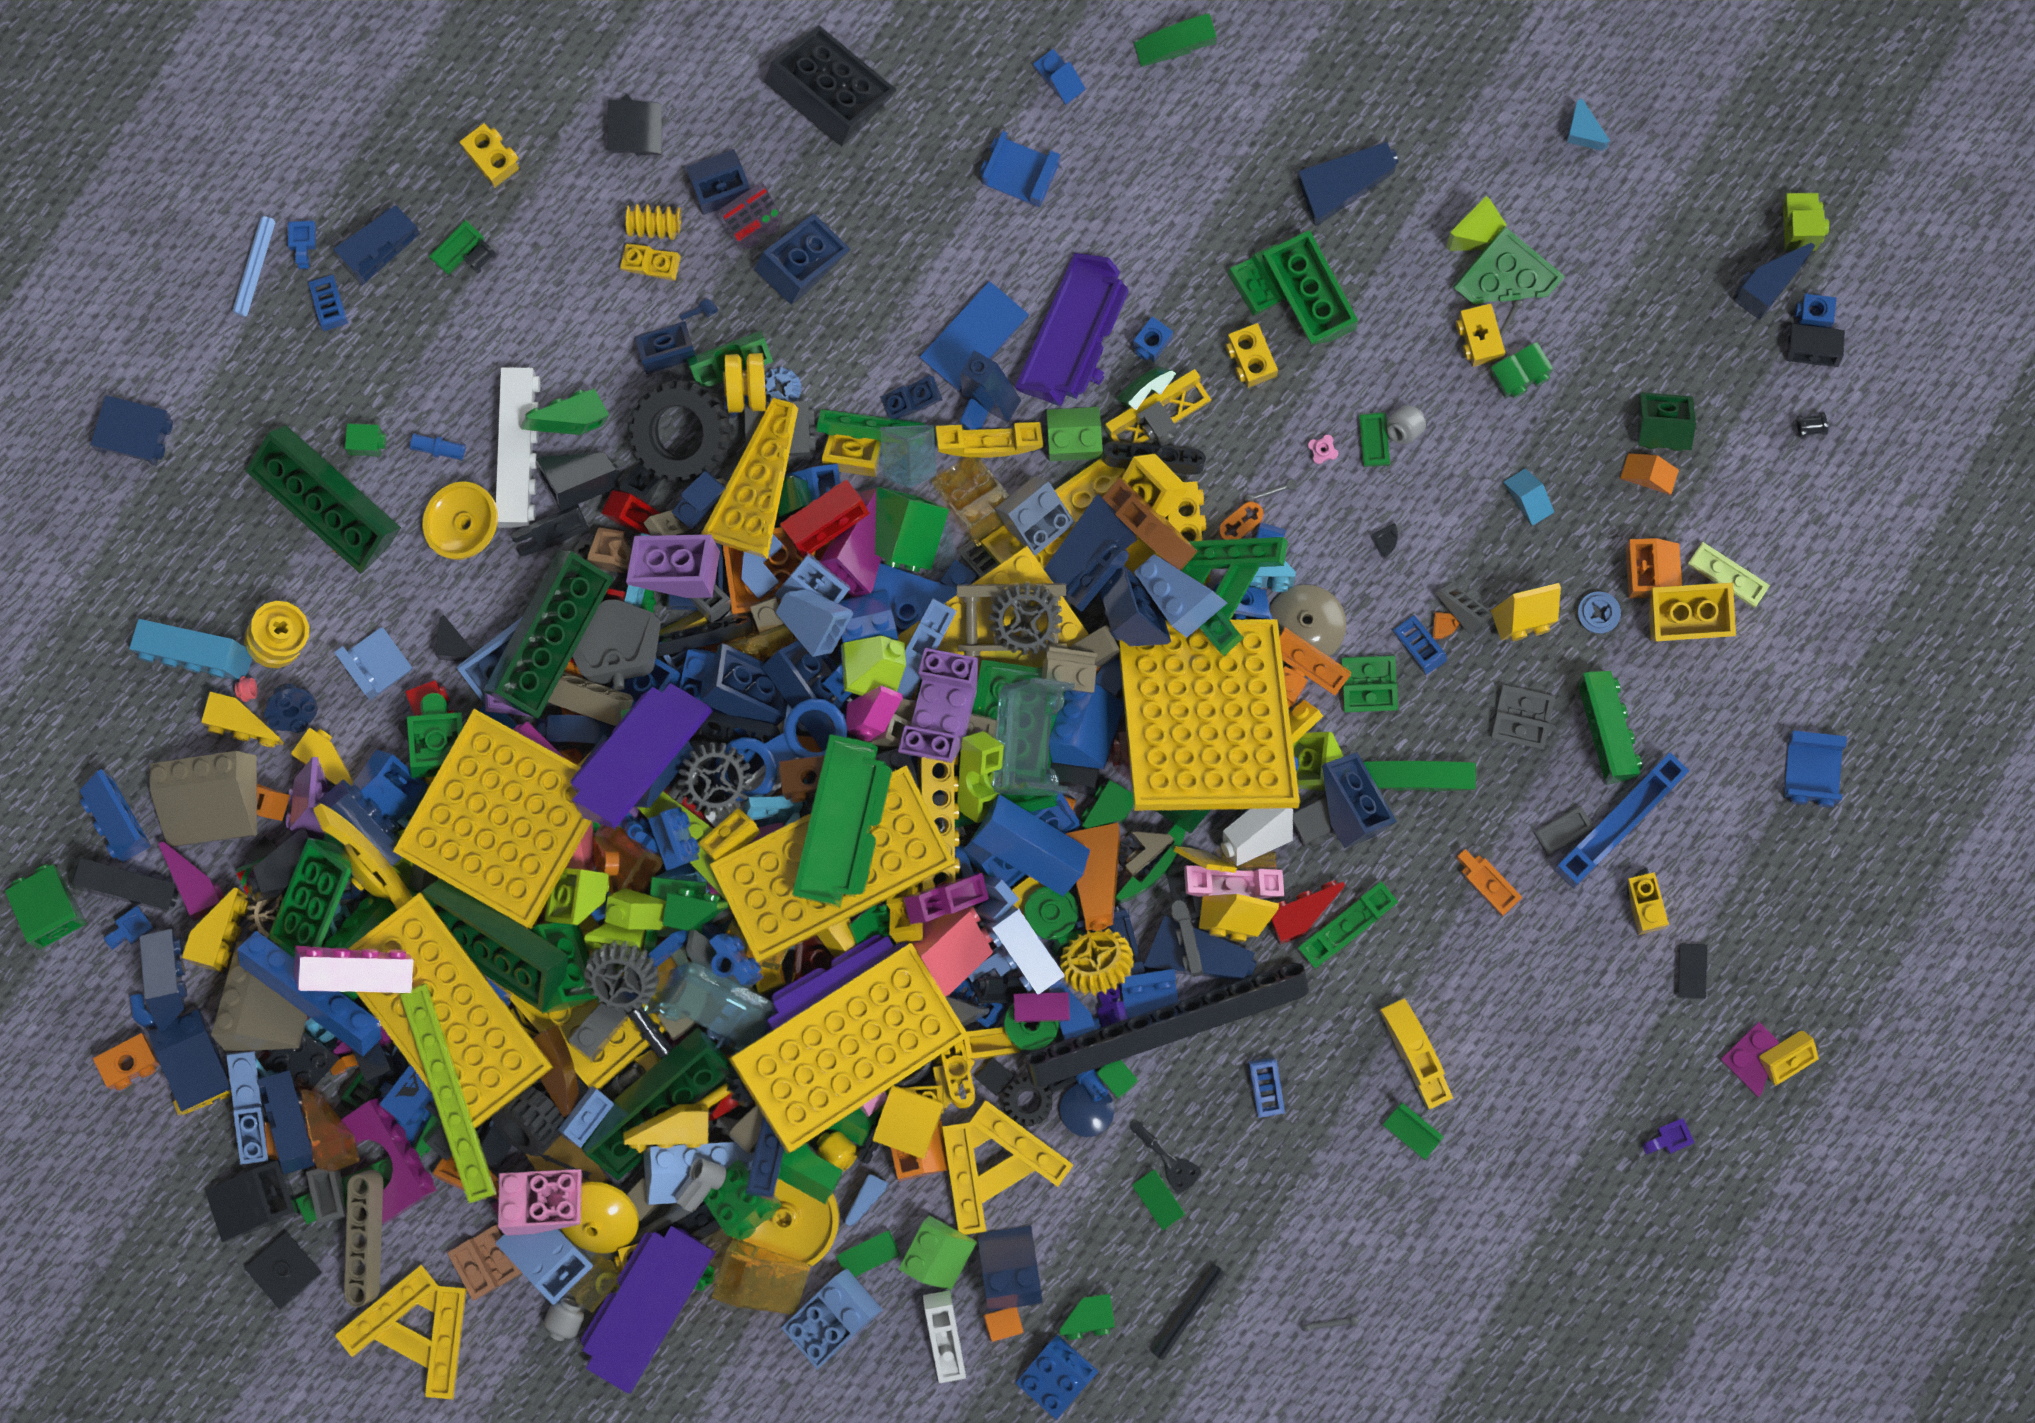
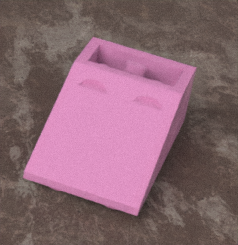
M582 1170L500 1174L498 1228L508 1236L537 1234L580 1225Z

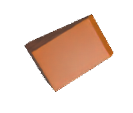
M1628 454L1620 479L1671 495L1679 470L1658 455Z

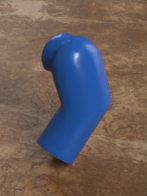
M143 994L131 995L130 1004L133 1020L145 1029L157 1027L151 1012L145 1009Z

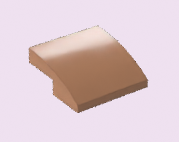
M498 1224L475 1238L465 1241L447 1253L473 1301L523 1274L495 1244L504 1235L498 1228Z

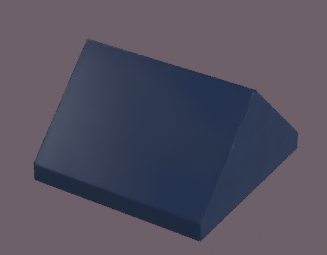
M685 321L635 336L646 374L686 363L688 358L696 356Z

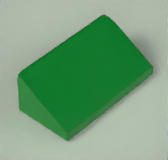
M1155 1169L1132 1185L1162 1231L1186 1215Z

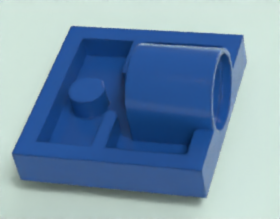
M718 934L709 941L718 953L711 962V969L715 975L719 977L735 976L741 985L756 984L763 978L759 972L762 970L761 966L753 957L749 958L743 950L745 945L738 936ZM725 957L729 958L732 962L729 972H725L721 967L722 960Z

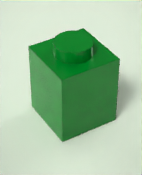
M347 424L345 450L349 455L381 457V449L386 448L387 438L386 433H383L379 425Z
M1122 1060L1101 1066L1096 1073L1097 1077L1116 1100H1119L1139 1081Z

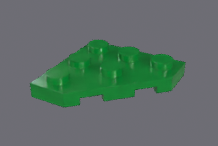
M1504 225L1453 287L1473 304H1483L1493 301L1502 302L1522 300V298L1548 297L1565 276Z

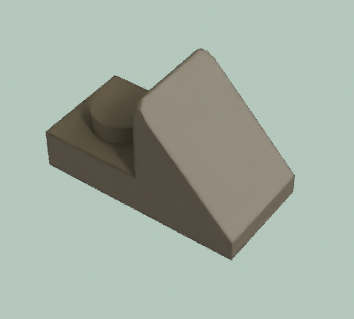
M1132 832V838L1143 851L1136 850L1126 859L1128 862L1125 866L1126 872L1131 877H1134L1173 843L1172 836Z

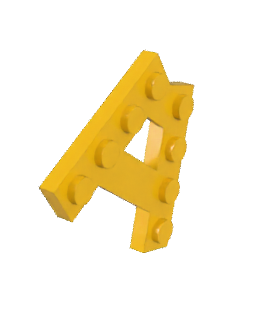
M986 1100L969 1122L942 1126L958 1231L964 1235L986 1231L982 1203L1034 1171L1058 1187L1074 1166ZM989 1139H993L1013 1154L978 1176L974 1154L976 1147Z
M420 1265L339 1331L335 1337L351 1357L356 1356L374 1340L386 1345L428 1368L425 1397L454 1400L467 1289L439 1286L425 1267ZM417 1305L435 1313L432 1341L397 1321Z

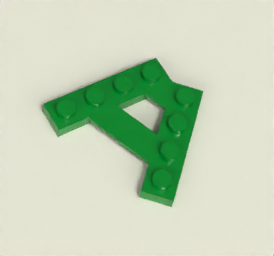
M1284 537L1188 541L1198 552L1181 570L1183 573L1203 585L1211 569H1228L1215 592L1227 604L1199 627L1222 655L1225 656L1244 639L1230 620L1259 567L1284 566L1288 544Z

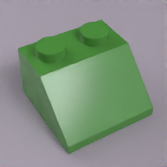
M1099 407L1047 410L1049 462L1102 458Z
M929 1215L922 1223L898 1270L922 1283L952 1290L977 1241Z

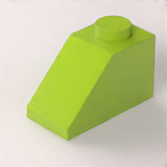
M624 888L608 896L605 922L626 929L666 930L669 927L662 925L666 901Z

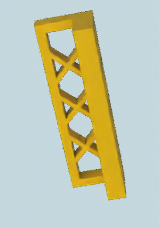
M1194 369L1169 384L1161 395L1155 393L1143 400L1137 410L1130 408L1107 422L1105 430L1112 441L1120 442L1116 435L1122 431L1135 432L1132 443L1142 444L1149 440L1144 430L1140 429L1138 424L1137 428L1130 427L1137 423V414L1160 401L1163 407L1168 403L1180 405L1178 414L1170 417L1175 424L1211 402V398L1201 385V377ZM1194 387L1197 388L1203 397L1202 400L1195 404L1184 402L1186 392ZM1182 395L1181 401L1175 400L1176 398ZM1183 406L1189 407L1182 411ZM1138 433L1145 434L1137 439Z

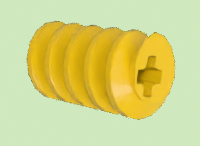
M628 204L626 212V232L628 237H632L635 230L639 238H642L646 231L649 238H654L657 231L660 239H664L668 232L670 240H674L677 233L678 235L680 234L681 207H678L676 213L672 214L670 206H667L665 213H662L660 206L657 205L654 213H652L649 205H646L644 212H641L639 204H636L633 211H630Z

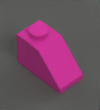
M879 686L847 703V734L853 735L861 741H870L884 733L902 701L903 694L884 686Z

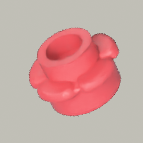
M241 676L240 682L235 684L236 696L241 698L243 702L255 699L257 697L256 681L254 678Z

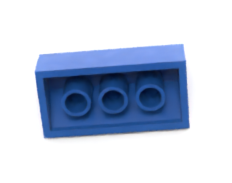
M1058 789L1057 806L1029 812L1064 834L1073 832L1081 825L1067 800ZM970 842L964 848L973 865L982 875L1002 879L1009 888L1026 875L973 842Z

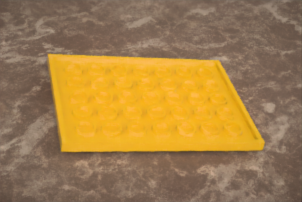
M1277 619L1230 620L1244 639L1225 656L1218 651L1200 628H1197L1186 638L1172 627L1168 620H1165L1171 642L1168 644L1129 646L1123 640L1118 641L1134 811L1281 809L1299 807V792Z

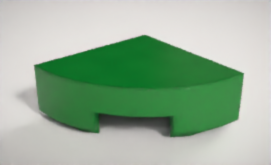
M1082 930L1070 932L1065 937L1056 939L1052 946L1055 957L1063 954V948L1069 947V940L1076 941L1077 934L1083 936Z

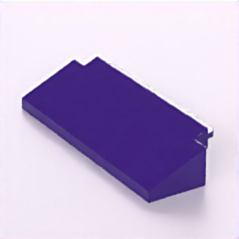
M1074 253L1015 385L1018 392L1058 406L1062 405L1065 396L1077 399L1078 395L1085 392L1104 349L1101 344L1103 338L1111 333L1129 292L1128 287L1124 285L1121 279H1117L1120 271L1110 258Z
M671 683L663 692L652 687L649 692L644 693L613 729V735L596 749L571 779V785L577 793L573 801L582 817L615 829L711 714L710 706Z
M875 935L833 959L830 970L816 969L773 995V1010L776 1015L767 1019V1033H770L900 950L907 943H899L893 946L888 936L884 938L881 935Z
M671 1226L666 1236L657 1232L645 1233L618 1277L620 1289L617 1293L608 1294L581 1339L584 1347L582 1351L592 1356L586 1369L624 1392L631 1394L716 1251L682 1228Z

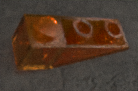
M302 1090V1107L307 1117V1132L312 1142L313 1160L317 1169L334 1172L359 1162L354 1134L320 1093Z

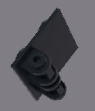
M303 1032L299 1048L276 1049L264 1064L276 1073L290 1070L293 1084L309 1094L340 1057L332 1049L329 1050L323 1046L321 1041H316L314 1036H309Z

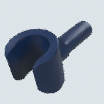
M704 299L694 309L680 314L681 320L703 312L709 318L718 312V308L710 299Z
M352 884V891L342 893L340 900L352 899L363 901L367 897V890L363 889L361 891Z

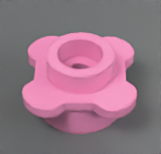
M1325 435L1322 439L1310 440L1308 448L1312 450L1313 461L1316 464H1322L1329 459L1335 460L1338 457V451L1333 446L1334 439L1332 436ZM1322 447H1324V448L1326 449L1325 452H1322V451H1321V448H1322Z

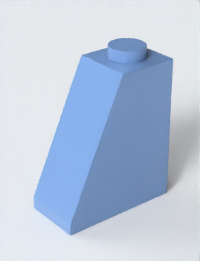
M806 589L786 593L781 598V603L775 612L812 657L833 652L854 614L850 609Z

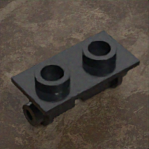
M1022 975L1007 976L1006 982H1003L1002 976H982V978L977 979V982H972L971 984L979 1003H1014V994H1027L1025 987L1019 980Z

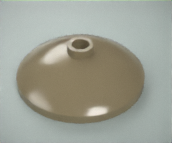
M1314 585L1291 587L1288 591L1282 592L1270 606L1269 610L1273 619L1278 621L1279 635L1286 627L1327 656H1331L1344 639L1346 616L1343 607L1333 594L1321 587ZM1305 616H1309L1312 619V623L1305 624L1302 619Z

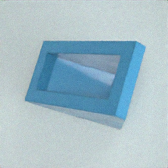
M1582 98L1577 100L1567 143L1601 151L1607 149L1610 142L1609 138Z
M1526 468L1503 482L1531 526L1554 513L1543 483Z

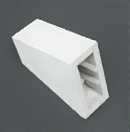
M1293 808L1249 809L1223 830L1221 848L1227 858H1231L1238 866L1293 841Z

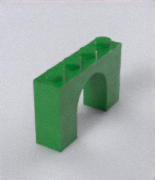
M859 1107L826 1130L840 1131L849 1140L862 1146L871 1126L875 1124L879 1112L875 1111L867 1117ZM804 1143L790 1153H787L784 1149L778 1179L826 1204L837 1187L843 1170L815 1155L807 1144Z

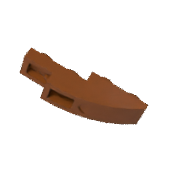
M1119 478L1102 497L1116 511L1115 515L1158 555L1180 571L1198 552L1164 516L1159 515L1124 479Z

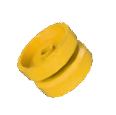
M763 353L749 354L747 356V370L743 371L742 358L739 354L725 355V372H723L728 413L742 412L745 405L744 396L747 395L749 398V408L752 412L766 411Z
M273 601L264 604L255 612L245 631L244 644L248 654L255 662L268 668L278 669L290 665L298 658L309 638L307 618L298 607L288 602Z

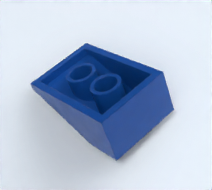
M887 590L844 599L838 603L854 613L842 634L843 643L877 636H884L899 641Z

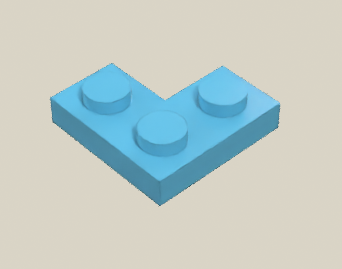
M755 795L748 798L742 811L752 820L763 819L762 827L782 822L786 824L794 813L800 812L803 803H794L786 800L784 795L778 797Z

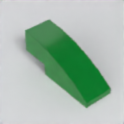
M1210 13L1161 29L1134 42L1140 65L1144 67L1191 54L1192 50L1214 45L1217 41V35Z

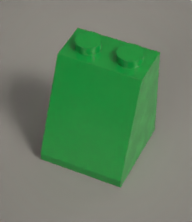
M877 487L875 555L884 558V564L899 568L900 564H905L904 568L919 572L920 568L931 570L949 509L916 495Z
M46 864L37 868L34 871V875L27 879L23 877L15 880L10 884L11 888L5 890L27 943L39 950L88 924L59 868L53 864L51 866Z

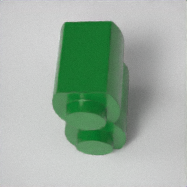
M1538 342L1492 366L1490 373L1505 398L1513 396L1515 399L1528 391L1526 389L1528 386L1534 383L1536 386H1540L1550 379L1549 375L1552 374L1553 367Z

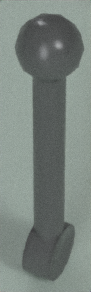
M1514 300V307L1500 331L1501 339L1518 309L1523 307L1522 300Z
M1290 479L1285 485L1254 495L1247 494L1244 497V501L1246 503L1254 502L1256 499L1286 489L1294 490L1297 487V482L1294 479Z
M1351 1316L1345 1320L1303 1324L1302 1330L1311 1331L1313 1329L1349 1324L1357 1326L1359 1318Z

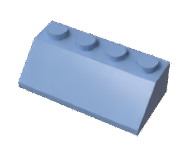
M736 1142L701 1144V1147L689 1148L685 1145H674L671 1148L649 1147L643 1151L647 1205L677 1203L675 1195L689 1178L691 1165L699 1157L724 1166L725 1169L736 1160H740L745 1163L750 1171L754 1153L748 1155Z

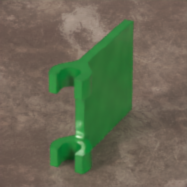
M652 877L650 896L666 901L667 894L678 891V888L695 890V895L703 896V893H706L707 882ZM703 926L694 930L702 934ZM669 927L666 930L647 929L644 950L646 952L653 951L659 945V936L669 937L682 929Z

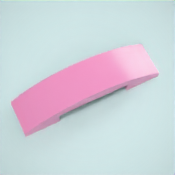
M1201 866L1184 867L1186 894L1200 897L1241 894L1257 899L1284 897L1282 870L1257 869L1255 871H1236V873L1209 870Z

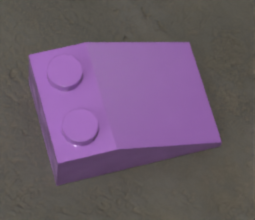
M712 535L634 536L626 583L630 586L685 598H712L720 551Z
M318 757L310 759L294 778L293 788L289 789V804H292L291 813H287L286 826L287 829L291 830L292 835L300 829L306 828L309 838L324 839L325 831L322 830L316 818L314 808L320 804L319 799L330 791V787Z

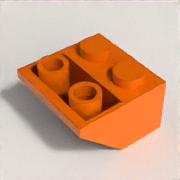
M1657 538L1630 539L1625 548L1629 598H1651V590L1655 587L1682 586L1679 543Z
M941 1118L924 1159L891 1147L899 1182L949 1170Z

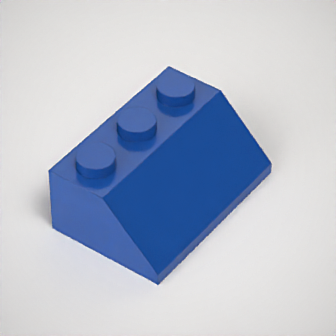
M1096 683L1094 693L1066 690L1048 741L1052 762L1105 769L1123 715L1124 703Z
M102 769L97 771L79 790L83 796L80 802L87 813L92 812L96 821L93 822V825L100 836L105 835L109 844L106 845V848L112 858H118L124 863L151 847V844L114 779Z

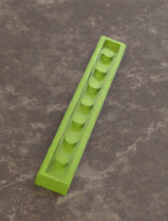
M424 984L412 988L411 993L401 992L399 994L468 1203L471 1204L496 1195L428 985Z

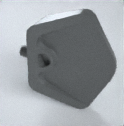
M619 600L601 602L572 656L580 673L589 681L597 684L613 682L615 690L624 689L625 679L650 674L655 664L660 619L650 611Z

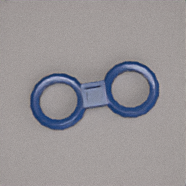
M811 698L802 701L790 711L785 721L784 733L764 744L755 738L745 737L730 741L726 745L725 753H728L732 747L736 748V751L743 748L751 749L759 753L766 766V776L762 784L755 790H742L741 792L746 794L748 798L755 795L765 796L772 790L777 780L780 761L794 760L797 757L802 759L825 755L826 750L811 752L803 748L797 739L796 724L805 712L821 710L828 714L835 725V736L847 738V725L844 715L835 705L824 699ZM717 757L715 768L721 763L723 758ZM722 767V768L720 769L719 773H718V772H715V775H716V778H717V782H718V785L722 784V785H724L725 787H728V786L725 785V784L722 782V780L720 779V775H721L720 772H721V770L723 769V767ZM726 770V772H725V779H726L729 783H731V781H730L729 778H728V774H727V770ZM723 790V791L725 792V794L728 795L729 797L732 795L731 793L726 792L725 790ZM738 796V798H737L736 800H737V801H742V802H747L748 798H747L746 800H743L742 798H740V797Z

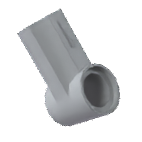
M700 1157L697 1158L691 1165L689 1178L675 1195L676 1202L683 1209L692 1212L693 1209L700 1205L711 1189L716 1190L722 1186L726 1177L725 1167Z

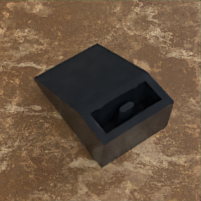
M278 1160L252 1169L205 1191L222 1243L300 1215L288 1175H283L281 1164Z

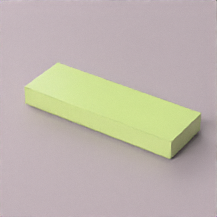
M1704 542L1701 543L1687 564L1715 583L1733 582L1734 595L1753 608L1758 605L1770 586Z

